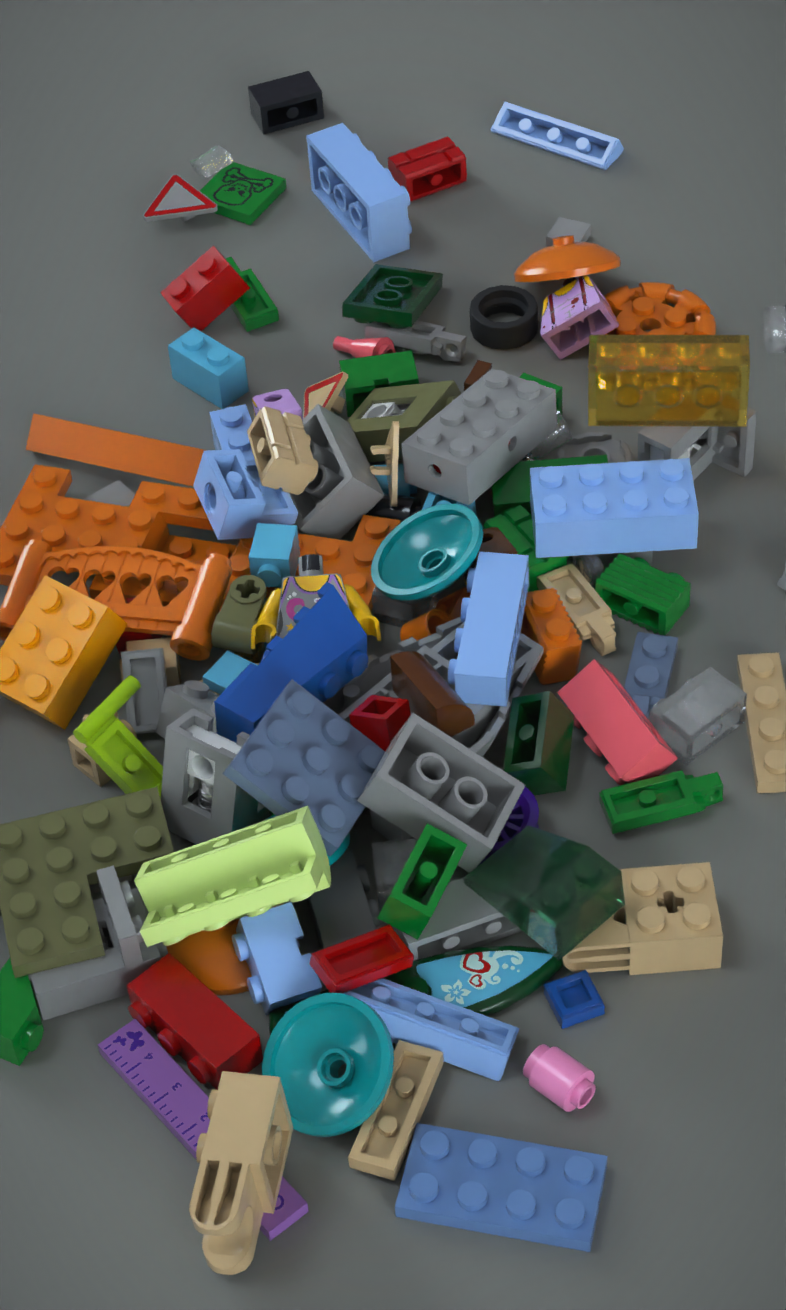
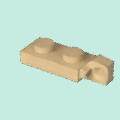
M573 563L537 577V588L539 590L549 588L558 590L557 594L560 595V600L563 601V606L566 607L565 611L569 612L568 617L571 618V623H574V628L577 629L576 634L580 635V640L590 639L592 646L601 656L616 651V632L613 630L615 622L612 619V610Z

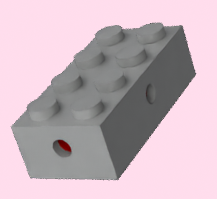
M489 370L402 442L405 482L470 505L557 429L556 389L540 385L535 381H528L507 374L502 370Z

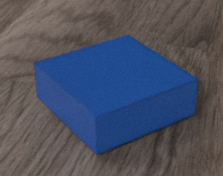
M587 970L544 984V995L561 1029L605 1014V1005Z

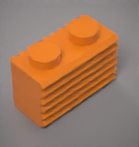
M554 588L528 592L521 626L522 634L544 647V653L534 669L539 682L543 685L568 681L577 675L583 642L579 640L580 635L576 634L577 629L574 628V623H571V618L568 617L569 612L565 611L566 607L563 606V601L560 600V595L557 594L558 590Z

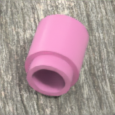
M546 1044L538 1046L530 1054L523 1068V1075L529 1079V1085L566 1112L573 1111L576 1108H584L590 1102L596 1090V1086L593 1084L594 1072L556 1046L551 1048Z

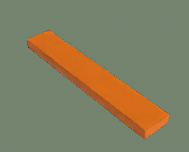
M34 413L26 450L192 487L203 451H207Z

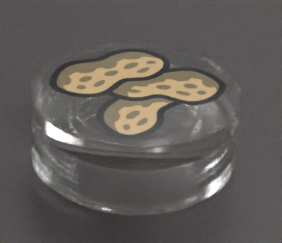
M597 555L576 556L573 564L595 589L597 578L601 576L602 572L604 573L599 557Z

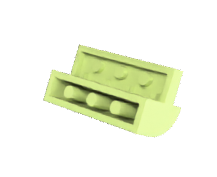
M305 806L144 862L134 879L149 912L140 929V933L147 947L161 942L163 945L169 946L182 941L188 935L203 930L214 931L232 920L244 916H258L273 906L288 901L299 902L317 891L329 888L331 886L329 860L322 837L309 807Z

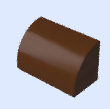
M403 651L390 656L393 691L399 698L408 699L412 713L418 715L450 737L475 725L472 710L422 654L415 651Z

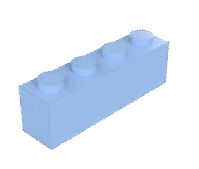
M479 551L476 568H469L467 592L471 594L470 598L463 597L461 622H464V628L456 629L454 652L458 653L457 659H450L448 667V684L455 685V692L465 703L507 707L529 588V555Z

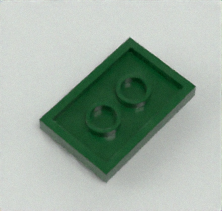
M375 264L342 303V317L354 318L359 323H372L374 321L388 323L390 327L398 329L412 327L442 288L443 273Z

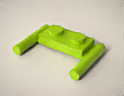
M129 675L73 731V735L79 742L87 746L84 750L125 794L157 787L161 799L163 766L132 732L114 716L141 688L140 682L134 676Z

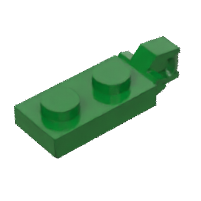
M232 257L225 258L250 287L248 291L230 305L246 332L279 321L277 307L252 269L240 271Z
M683 770L601 790L599 792V801L612 834L695 814L706 809L707 806L723 801V783L718 772L694 778L693 775H684Z

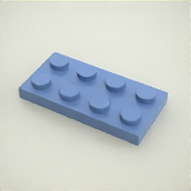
M416 1123L395 1204L396 1217L590 1252L607 1170L608 1156Z

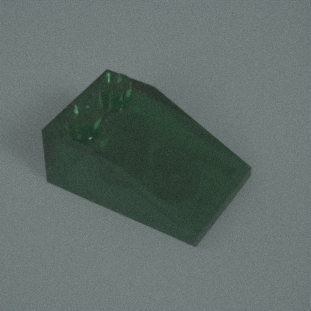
M529 825L463 878L465 885L558 960L563 958L625 905L622 871L587 845Z

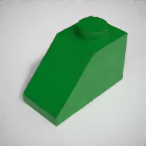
M9 958L0 970V1058L20 1066L28 1053L33 1052L39 1046L44 1029L29 977L25 975L15 978Z

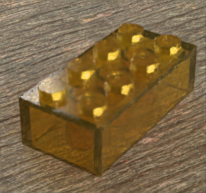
M589 335L588 426L746 427L750 374L749 335Z

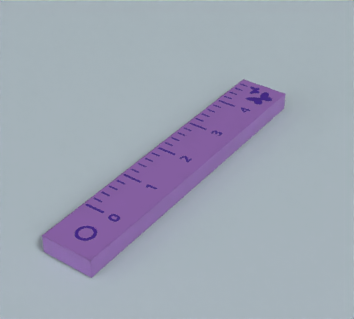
M134 1019L98 1044L99 1052L196 1159L199 1136L201 1133H207L210 1123L207 1114L209 1097L146 1029ZM283 1176L274 1214L263 1213L260 1230L270 1241L309 1212L308 1203Z

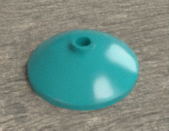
M459 504L432 506L408 517L397 525L379 545L371 564V577L374 584L382 594L395 600H419L445 590L459 580L475 561L483 540V527L480 520L471 509Z
M342 993L318 994L292 1007L280 1019L268 1039L262 1061V1075L281 1078L293 1129L310 1136L331 1137L349 1132L366 1121L378 1108L390 1085L394 1066L391 1036L380 1015L371 1006L350 995ZM343 1064H346V1071L339 1078L338 1070Z

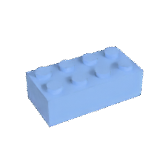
M344 123L306 135L312 192L373 262L410 249L409 234L412 233V225L408 218L407 207L410 205V196L407 189L395 181L390 170L384 168L377 161L375 154L371 150L368 151L361 143L358 135L352 133Z
M689 458L530 468V506L536 558L697 548L699 512Z

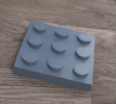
M291 679L222 774L277 816L308 806L322 837L327 855L331 856L339 848L366 807L357 800L385 751Z

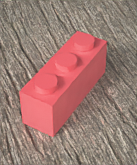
M593 659L557 692L567 705V708L575 715L574 726L578 729L583 727L587 732V735L583 738L585 743L597 756H605L609 763L604 768L619 785L659 776L678 759L616 676L597 660Z

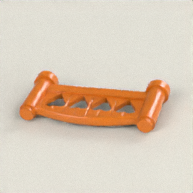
M37 539L30 540L28 545L24 546L0 607L1 640L5 641L45 575L51 578L58 571H64L67 575L79 572V577L68 587L88 597L90 595L86 581L91 575L100 574L103 578L108 575L115 576L114 581L96 596L94 600L108 606L128 623L124 631L172 636L170 648L178 655L197 661L206 660L209 657L213 646L211 635L213 624L232 574V562L228 557L212 553L208 556V559L203 561V564H196L168 553L137 547L95 546L51 552L52 548L49 544ZM129 577H136L139 581L144 578H151L150 585L130 603H127L122 588L124 580ZM165 580H173L175 584L187 581L188 586L168 605L163 606L158 590L159 585Z

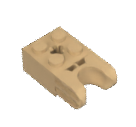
M710 862L571 873L562 876L554 886L555 902L564 915L586 917L598 922L589 928L569 933L564 940L561 950L562 960L565 967L571 972L577 973L587 970L588 973L629 970V975L721 968L723 932Z
M222 1071L218 1090H211L208 1099L207 1114L210 1119L207 1133L200 1134L197 1143L196 1159L200 1165L190 1201L189 1212L195 1229L199 1233L204 1234L202 1249L207 1265L216 1273L234 1275L246 1270L253 1260L263 1213L274 1214L292 1136L293 1124L280 1077Z

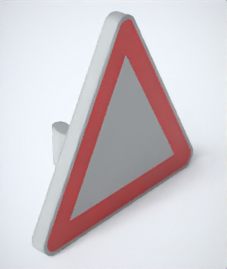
M174 174L144 212L143 219L146 222L181 217L182 222H186L195 217V215L215 213L218 208L217 204L180 175Z

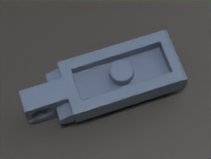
M637 632L624 688L649 719L651 709H664L678 648V637Z

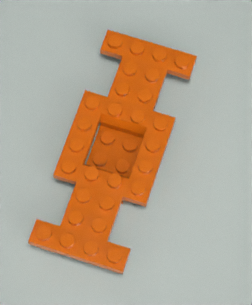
M35 464L0 528V585L5 586L10 584L24 546L28 545L29 541L33 539L49 544L52 548L51 552L95 546H126L168 553L196 564H203V561L208 559V556L212 553L222 554L231 560L232 574L219 612L232 582L238 577L251 575L248 557L253 538L239 539L237 545L169 535L168 524L214 531L193 488L142 481L130 506L127 507L64 497L73 481L71 471L69 469ZM363 515L353 541L298 533L300 557L308 554L322 556L324 574H341L343 584L353 586L368 605L370 611H372L379 592L371 577L372 560L381 542L401 523V520ZM297 566L295 576H299V566ZM96 574L89 587L90 597L94 599L114 581L115 576L108 575L103 578L100 574ZM136 577L125 579L122 584L125 598H135L150 585L152 579L144 578L140 581ZM173 580L163 581L158 588L163 606L168 605L188 586V582L181 581L175 584ZM266 587L265 598H268L271 592L279 589V587Z

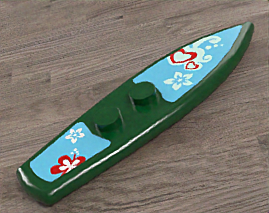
M486 946L449 951L413 961L412 967L386 976L384 979L489 1016L530 995L549 981L564 964L562 952L525 946ZM325 990V991L320 992V994L330 993V992H329V990ZM303 1000L270 1012V1035L280 1019L292 1007Z

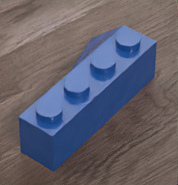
M326 582L317 591L318 597H320L318 602L311 609L303 606L293 617L296 625L283 639L276 635L267 644L266 651L259 665L256 666L250 663L214 701L218 735L237 743V735L241 732L251 735L291 679L323 703L327 699L332 698L342 687L355 677L360 676L368 668L367 634L334 585Z

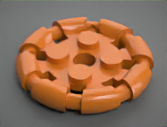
M640 282L639 287L630 289L625 285L604 295L619 323V327L594 340L589 345L593 352L604 362L613 367L617 365L625 367L626 371L630 373L658 375L662 374L663 370L673 369L678 371L697 362L704 356L705 350L712 346L716 335L715 317L710 314L709 306L699 296L687 289L681 292L675 290L672 284L660 282ZM667 352V355H666V356H660V355H659V354H661V353Z

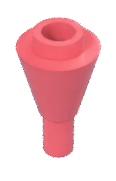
M337 336L333 342L335 350L349 353L354 358L396 353L393 341L388 337L353 340Z

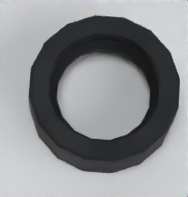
M500 285L479 292L471 301L470 330L474 339L480 344L492 349L508 350L525 345L537 334L538 304L535 297L527 290L516 286ZM502 312L521 316V318L510 322H495L487 319V317Z

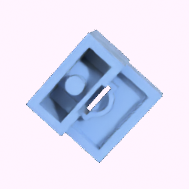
M240 449L203 451L193 487L218 540L254 538L257 523L295 524L298 511L290 494L282 491L281 487L276 490L262 486L255 460H245Z

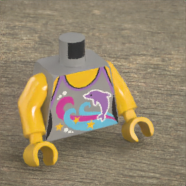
M316 554L303 555L298 558L299 576H287L282 579L281 588L271 592L258 615L257 623L251 629V649H256L257 643H269L276 635L283 639L296 625L293 617L303 606L311 609L320 599L317 591L328 582L334 585L365 633L375 636L377 642L381 641L379 621L376 617L372 616L368 605L353 586L343 584L341 574H324L323 557Z

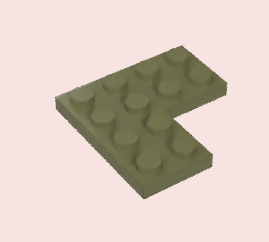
M157 787L0 824V909L15 978L106 956L89 885L99 883L96 870L114 865L118 878L137 874L144 862L174 852Z

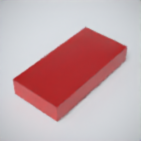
M389 924L311 953L309 965L330 993H345L412 967L414 955Z

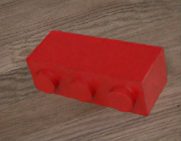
M170 953L166 954L126 985L131 1003L128 1006V1010L132 1018L136 1019L144 1028L149 1026L157 1034L159 1042L170 1055L176 1056L179 1054L187 1062L192 1075L201 1084L205 1085L209 1082L218 1090L222 1071L249 1073L263 1061L259 1034Z

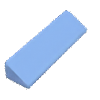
M504 102L491 128L492 133L603 170H607L624 150L623 145L617 138L508 102Z
M384 978L342 993L353 996L371 1006L386 1024L392 1043L397 1044L398 1040L441 1051L443 1052L444 1062L495 1081H500L520 1029Z

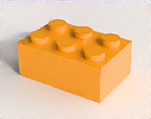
M45 575L0 649V695L65 730L128 623L108 606Z

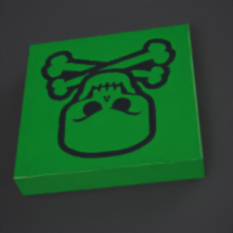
M229 161L200 192L217 204L218 210L215 214L251 225L279 197L287 186L286 178Z

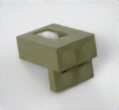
M454 380L374 388L347 421L350 423L368 462L385 461L384 454L373 455L370 447L385 445L392 422L399 421L398 460H403L402 442L456 399L461 392Z

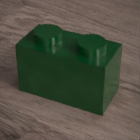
M547 691L512 698L503 771L525 784L534 796L566 791L575 715L552 692Z

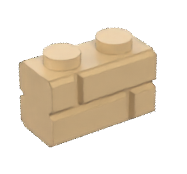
M266 406L262 409L260 408L247 430L261 485L276 490L281 487L284 492L299 495L303 493L308 483L315 479L318 472V461L313 459L310 449V435L306 434L301 416L287 412L281 414L280 410Z

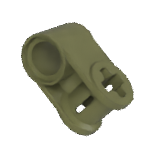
M244 575L235 579L230 585L221 611L217 614L213 624L212 645L214 648L252 655L257 653L260 643L256 644V649H251V629L258 621V615L265 604L264 600L267 592L265 582L260 577Z

